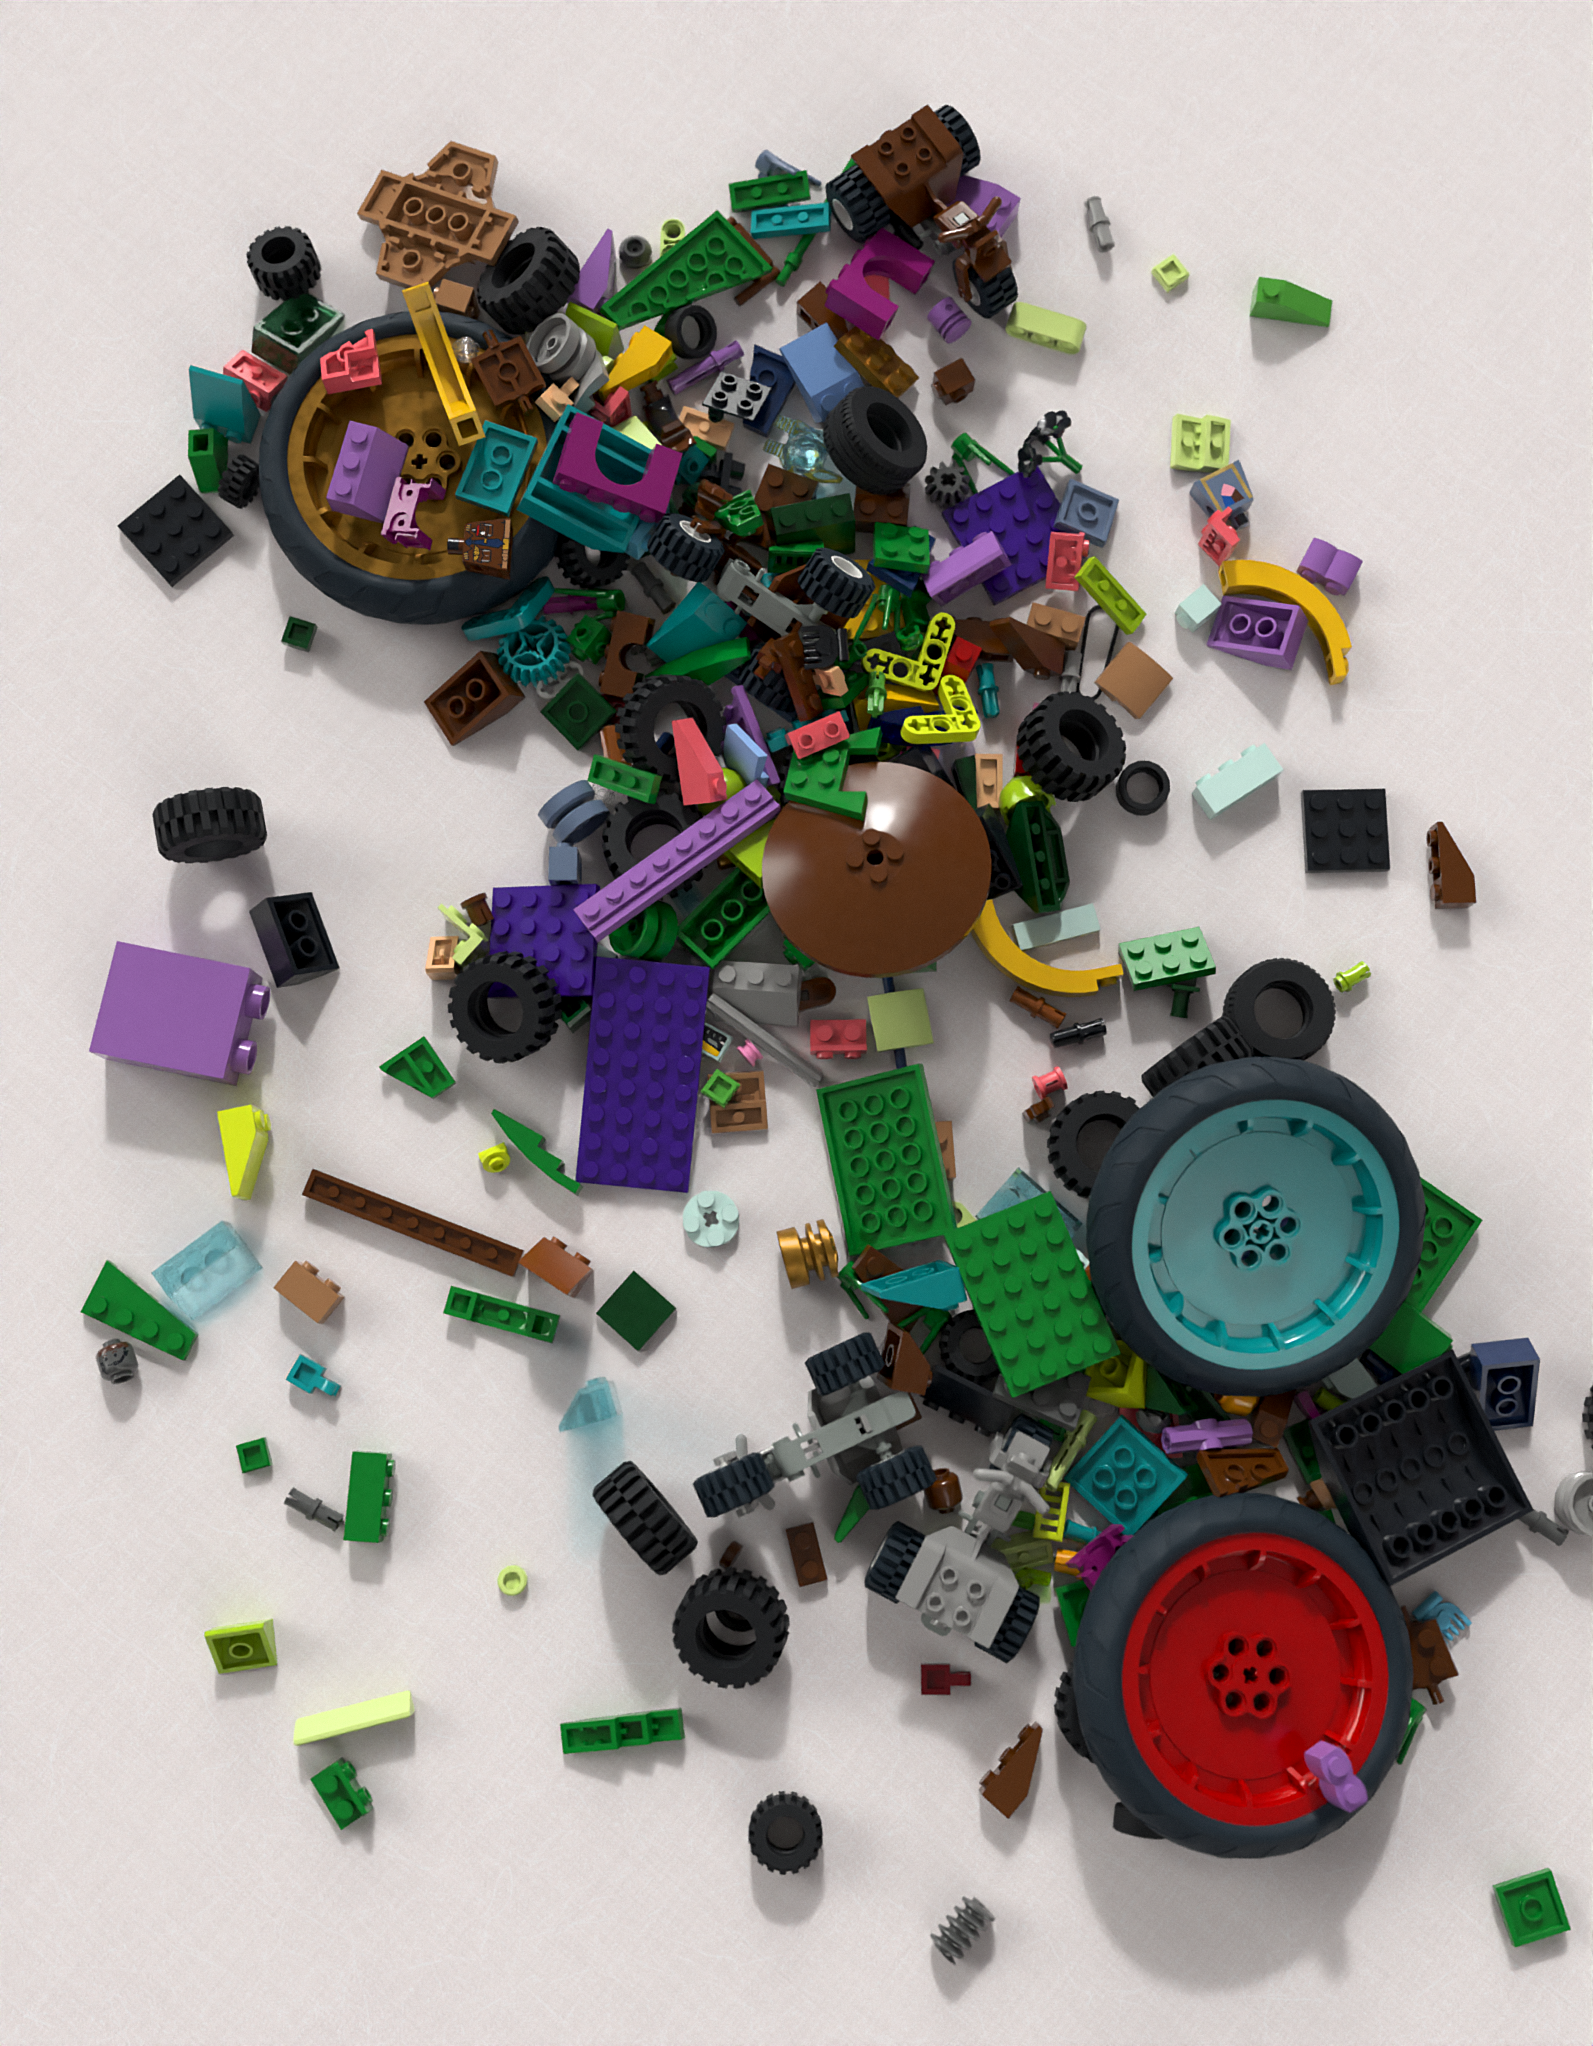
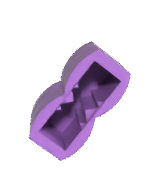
M1313 538L1296 572L1311 584L1315 582L1320 583L1332 595L1338 596L1341 594L1345 596L1363 561L1351 553L1337 549L1324 540Z
M1320 1741L1304 1752L1306 1764L1311 1773L1319 1779L1321 1791L1328 1802L1351 1813L1368 1801L1366 1789L1360 1779L1352 1774L1350 1760L1344 1751L1334 1745Z

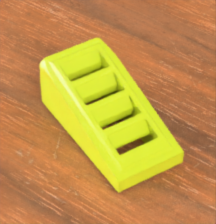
M1060 1482L1056 1490L1061 1492L1060 1497L1045 1495L1046 1488H1038V1494L1044 1501L1060 1504L1059 1509L1049 1507L1048 1512L1058 1515V1521L1042 1518V1514L1037 1510L1035 1511L1033 1537L1062 1542L1070 1483ZM1041 1524L1057 1526V1531L1040 1530Z

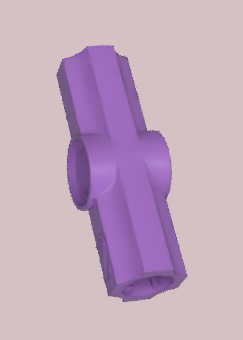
M1246 1418L1219 1422L1216 1419H1204L1196 1421L1191 1425L1164 1428L1162 1430L1161 1442L1167 1455L1193 1451L1198 1453L1199 1450H1222L1227 1447L1249 1445L1252 1443L1253 1432L1251 1424L1248 1423Z

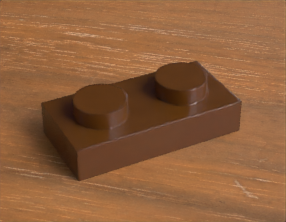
M814 1522L785 1529L799 1587L828 1580Z

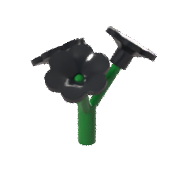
M1066 411L1047 412L1044 418L1039 420L1037 426L1029 433L1023 442L1022 448L1018 450V470L1020 473H1023L1025 478L1031 477L1037 465L1042 463L1061 462L1075 474L1082 470L1083 465L1066 453L1061 437L1065 429L1072 424ZM1049 436L1056 439L1059 449L1050 441L1051 438ZM1038 440L1043 446L1047 445L1057 456L1042 457L1041 454L1036 453V449L1031 446V443Z

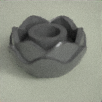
M638 235L627 237L621 242L619 247V258L629 268H641L647 265L652 254L650 243Z
M1139 1408L1135 1415L1139 1427L1150 1433L1160 1434L1164 1428L1170 1427L1172 1423L1168 1412H1160L1150 1408Z

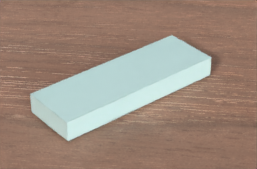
M1093 903L1012 925L1018 948L1022 951L1101 930Z

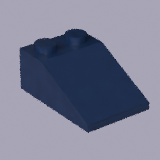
M1529 1338L1471 1344L1469 1367L1471 1386L1494 1431L1533 1426L1540 1358Z

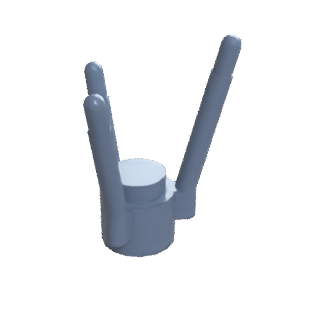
M764 150L755 163V168L760 171L758 178L779 175L782 170L793 176L796 175L797 171H801L784 162L769 150ZM808 175L810 183L817 186L822 185L821 181Z

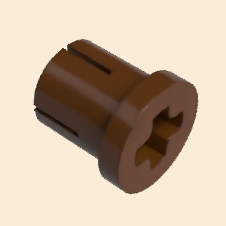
M486 893L475 895L460 904L462 910H466L471 922L478 928L490 923L494 919L486 902L488 898Z

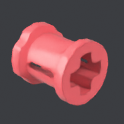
M1059 1066L1054 1067L1052 1072L1040 1077L1035 1075L1032 1077L1034 1088L1041 1100L1046 1098V1095L1059 1089L1063 1091L1068 1089L1066 1079Z

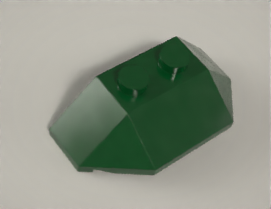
M1043 801L1017 803L1006 831V837L1023 883L1021 888L1014 891L1035 913L1060 911L1070 885L1061 827L1046 809Z

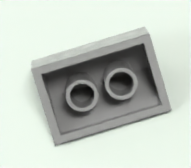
M721 961L714 970L713 994L719 996L755 1024L798 1027L803 971L799 965ZM714 1014L715 1021L724 1022Z

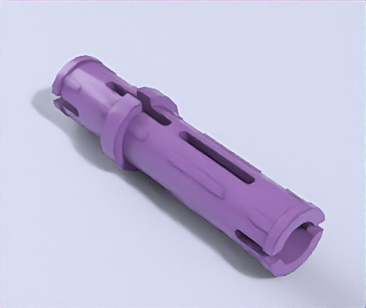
M737 340L717 352L715 350L710 352V356L666 380L672 393L677 395L716 371H723L726 365L743 357L744 352Z

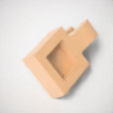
M573 377L560 389L553 383L535 403L556 422L561 417L567 404L572 406L573 402L568 397L580 384Z
M833 665L825 669H814L815 672H812L815 684L821 685L824 693L841 697L849 691L845 683V675L839 666Z

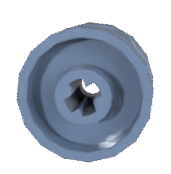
M587 780L577 781L562 789L548 800L538 813L539 818L547 829L555 828L552 835L557 843H571L573 845L579 843L601 827L610 814L602 800H594L596 793Z

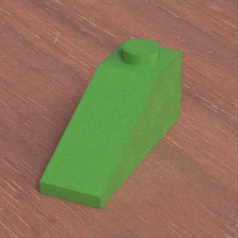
M1259 277L1252 292L1250 316L1329 327L1332 300L1286 280Z

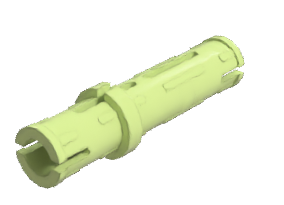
M1081 1410L1076 1429L1072 1432L1067 1430L1064 1437L1066 1439L1054 1457L1049 1468V1476L1043 1485L1047 1490L1056 1492L1080 1448L1085 1447L1087 1443L1086 1438L1093 1425L1097 1422V1417L1093 1413Z

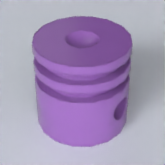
M946 297L938 302L927 315L928 321L948 344L961 338L972 324V321L952 297Z

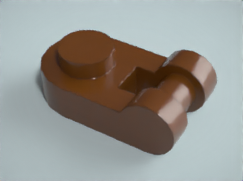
M826 977L802 981L801 992L807 991L809 1000L800 1001L799 1013L831 1004L836 996L834 982Z

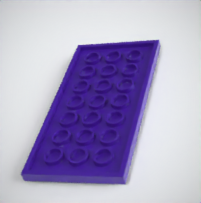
M597 956L576 1182L683 1193L689 1192L710 967Z

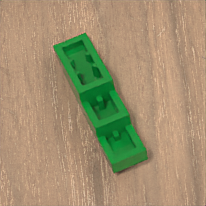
M747 637L692 651L645 675V678L660 676V674L680 675L699 681L702 680L709 686L751 659L750 640Z
M493 1109L492 1116L507 1137L527 1159L553 1181L578 1196L583 1186L560 1173L564 1165L561 1159L541 1149L546 1139L542 1135Z
M682 1708L619 1714L560 1724L563 1754L615 1750L621 1747L650 1745L653 1742L674 1741L685 1738Z

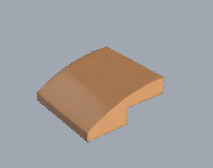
M1127 642L1094 683L1111 701H1117L1134 719H1140L1172 681L1173 677L1149 655L1131 642Z
M764 1071L724 1073L738 1082L740 1087L724 1109L709 1099L712 1133L768 1129ZM707 1074L708 1080L713 1074Z

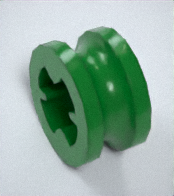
M918 625L906 626L896 634L902 650H912L923 643L924 637L922 634H919L920 628Z

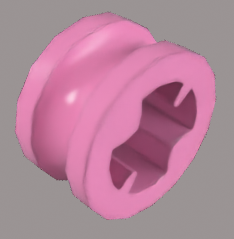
M748 1039L745 1040L744 1046L737 1047L739 1053L752 1067L756 1065L755 1061L757 1059L762 1060L764 1058Z

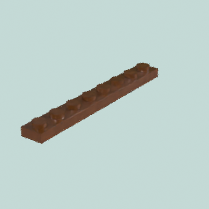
M312 1169L302 1193L303 1196L511 1277H515L520 1264L518 1262L525 1252L517 1247L316 1169Z

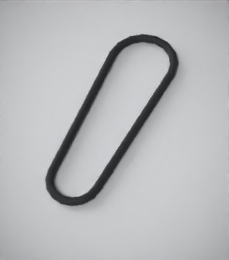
M1099 605L1091 608L1088 611L1085 618L1084 632L1080 652L1082 654L1079 669L1080 677L1082 673L1089 619L1091 614L1095 610L1102 609ZM1117 624L1115 626L1104 670L1110 664V660L1112 657L1113 649L1119 631V627ZM1079 682V683H1077L1076 692L1081 693L1080 690H1079V686H1080V682ZM1098 689L1097 694L1091 698L1096 700L1102 691Z

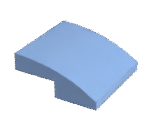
M737 724L727 725L724 738V760L726 767L738 772L743 777L747 786L758 779L766 789L769 776L763 769L768 755Z

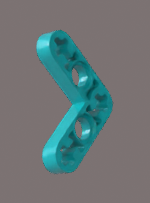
M549 577L538 578L525 589L510 609L473 617L466 621L461 629L468 641L521 630L532 622L553 595L555 588Z

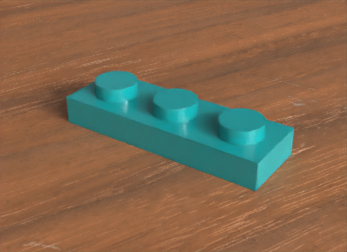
M829 202L752 210L750 233L754 240L831 232V206Z

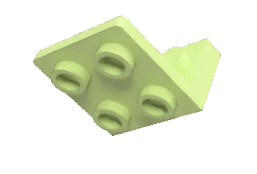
M440 904L438 909L445 919L468 938L467 941L464 939L455 947L453 951L455 954L452 957L463 970L469 963L475 962L477 959L483 958L490 951L486 944L488 939L473 923L468 927L466 925L467 921L463 918L464 916L452 905L447 909L443 904Z

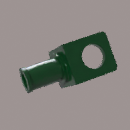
M1197 978L1167 984V987L1172 988V991H1174L1170 1016L1188 1018L1190 996L1194 992H1200V988L1196 987Z

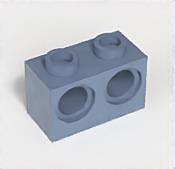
M557 843L556 847H549L548 880L550 885L582 884V858L578 847H573L571 843Z

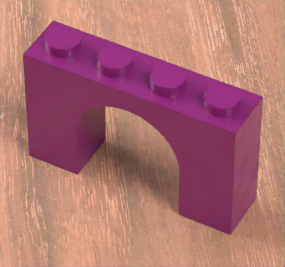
M884 228L880 229L875 235H869L864 243V249H858L851 259V264L848 265L846 263L838 275V280H831L825 291L828 297L824 305L878 341L891 326L899 306L874 291L866 283L864 277L869 275L887 277L916 295L928 280L935 264V260Z
M577 412L570 423L553 483L559 485L564 491L585 495L590 501L611 505L616 511L637 515L645 522L659 523L667 510L682 453L656 443L649 453L641 481L631 485L614 483L601 473L595 459V450L604 422Z

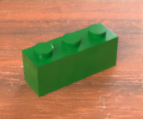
M352 1451L344 1541L380 1543L383 1541L384 1536H388L390 1519L386 1518V1508L391 1506L393 1496L392 1489H388L389 1477H394L395 1460L391 1459L392 1453Z

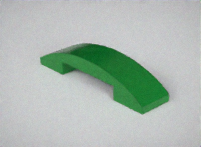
M455 1286L450 1287L443 1314L552 1344L560 1320V1315Z

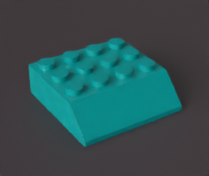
M567 404L516 510L590 549L624 553L639 522V516L629 512L622 513L616 511L611 505L590 501L585 495L564 491L559 485L553 483L572 419L577 412L591 417ZM603 423L595 450V459L599 470L607 479L620 485H631L642 480L647 459L652 449Z

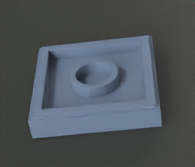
M1070 479L1066 485L1053 527L1066 533L1079 534V532L1085 533L1084 540H1089V543L1103 548L1107 542L1119 499Z

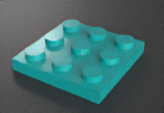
M1121 1414L1063 1479L1070 1483L1078 1493L1112 1524H1122L1125 1528L1122 1531L1124 1535H1133L1183 1482L1188 1474Z

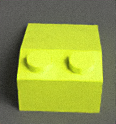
M253 1105L217 1111L231 1195L245 1201L251 1200L269 1139L267 1131L271 1130L270 1118L268 1114H264L263 1110Z

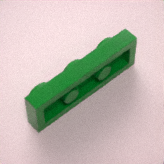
M807 170L797 171L795 176L786 173L728 183L733 213L811 200Z
M594 754L587 781L635 799L655 804L662 776L602 755Z

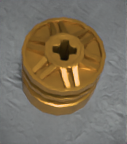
M824 1219L816 1221L818 1234L814 1235L810 1223H806V1237L800 1238L795 1227L776 1231L791 1289L809 1285V1271L815 1270L820 1281H824L823 1267L828 1266L831 1278L839 1277V1258L832 1233L825 1225Z

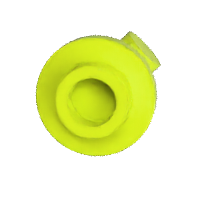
M504 1142L478 1153L482 1166L487 1172H501L510 1164V1156Z

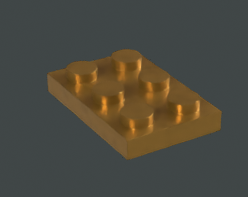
M856 326L841 337L833 346L873 387L888 391L897 398L901 397L920 378L913 368L895 353L890 345L886 344L882 339L878 341Z

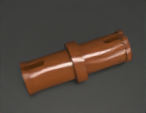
M1017 986L1009 1002L1030 1012L1031 1017L1036 1018L1037 1016L1053 1025L1056 1029L1060 1027L1067 1014L1046 1003L1045 998H1037L1020 988V986Z

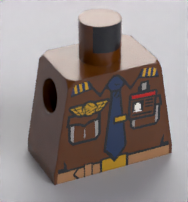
M504 518L466 523L464 538L448 537V555H462V562L467 571L510 579L514 532L511 519Z

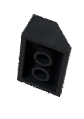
M312 892L268 897L249 911L277 988L299 985L340 968Z
M939 1365L932 1366L931 1384L929 1388H926L925 1395H918L924 1399L923 1405L935 1411H938L939 1407L949 1411L948 1417L960 1424H964L965 1420L975 1424L974 1431L988 1438L991 1433L996 1435L997 1432L1002 1430L1014 1410V1406L992 1397L993 1392Z

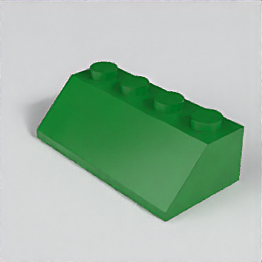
M737 867L678 925L677 941L697 960L714 969L770 913L764 888L761 889Z

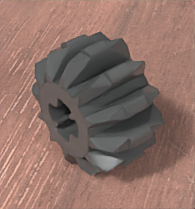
M942 461L939 464V469L934 466L930 468V475L925 477V483L927 484L925 493L931 495V503L939 500V507L943 508L945 503H948L950 507H955V501L961 503L964 501V495L969 494L970 487L967 485L970 477L963 475L964 467L955 469L954 461L950 463V467H946Z

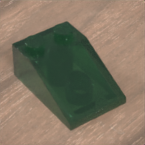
M309 293L306 295L301 294L297 299L289 298L288 301H284L253 327L251 353L291 375L294 369L309 354L333 336L344 320L345 314Z

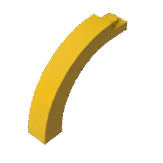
M429 282L402 290L458 445L461 446L484 438L485 434L454 355Z
M1228 560L1222 562L1218 573L1223 596L1250 594L1262 596L1278 603L1301 607L1308 619L1307 625L1312 630L1321 647L1329 684L1341 683L1349 672L1348 660L1343 656H1346L1352 645L1346 627L1330 601L1306 579L1283 567L1255 560Z
M992 899L986 900L984 909L971 930V935L979 949L1000 972L1018 984L1039 993L1058 997L1095 996L1099 991L1098 983H1100L1101 987L1117 984V980L1124 975L1121 964L1091 970L1071 971L1054 968L1031 958L1018 948L1004 931L996 915Z

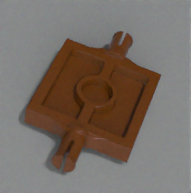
M492 329L488 330L489 336L485 331L482 336L489 348L483 354L472 358L471 362L496 411L511 403L518 402L524 416L529 415L528 410L532 414L535 409L532 407L528 397L532 393L545 388L546 384L522 337L518 336L510 341L499 343Z
M1401 1605L1400 1608L1406 1622L1412 1654V1690L1427 1688L1433 1705H1437L1438 1701L1439 1704L1443 1703L1445 1700L1438 1685L1443 1680L1459 1676V1672L1436 1617L1424 1621H1411L1406 1605Z

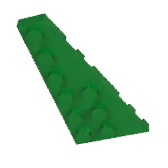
M716 210L603 304L600 312L608 320L616 323L619 331L770 274L773 268L728 220Z

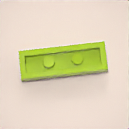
M1095 556L1088 558L1074 577L1126 635L1133 634L1147 615Z

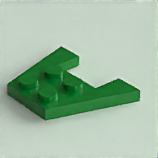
M877 727L849 734L850 737L801 759H798L795 751H793L783 791L785 798L864 821L868 802L866 791H843V786L851 755L878 754L882 738L881 728Z

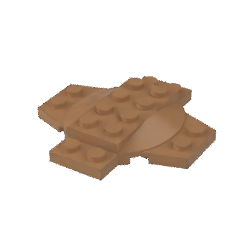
M450 141L427 163L429 169L423 174L415 176L412 172L402 177L381 170L357 212L361 220L380 226V230L386 240L381 245L376 275L380 280L405 289L429 282L430 288H432L452 267L466 262L475 265L477 261L495 266L519 223L516 215L496 209L492 200L499 163L495 155Z

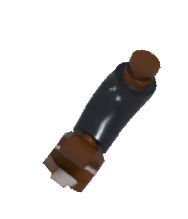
M654 380L639 387L640 392L644 391L645 393L643 398L646 404L642 406L645 419L650 428L661 438V445L680 453H685L689 451L690 447L696 445L697 443L690 430L683 425L676 415L669 394L663 395L662 390L657 389L658 381Z

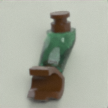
M703 479L701 482L690 484L682 494L684 501L682 507H679L677 510V514L689 518L700 514L712 521L715 517V512L727 502L732 501L733 495L717 484Z

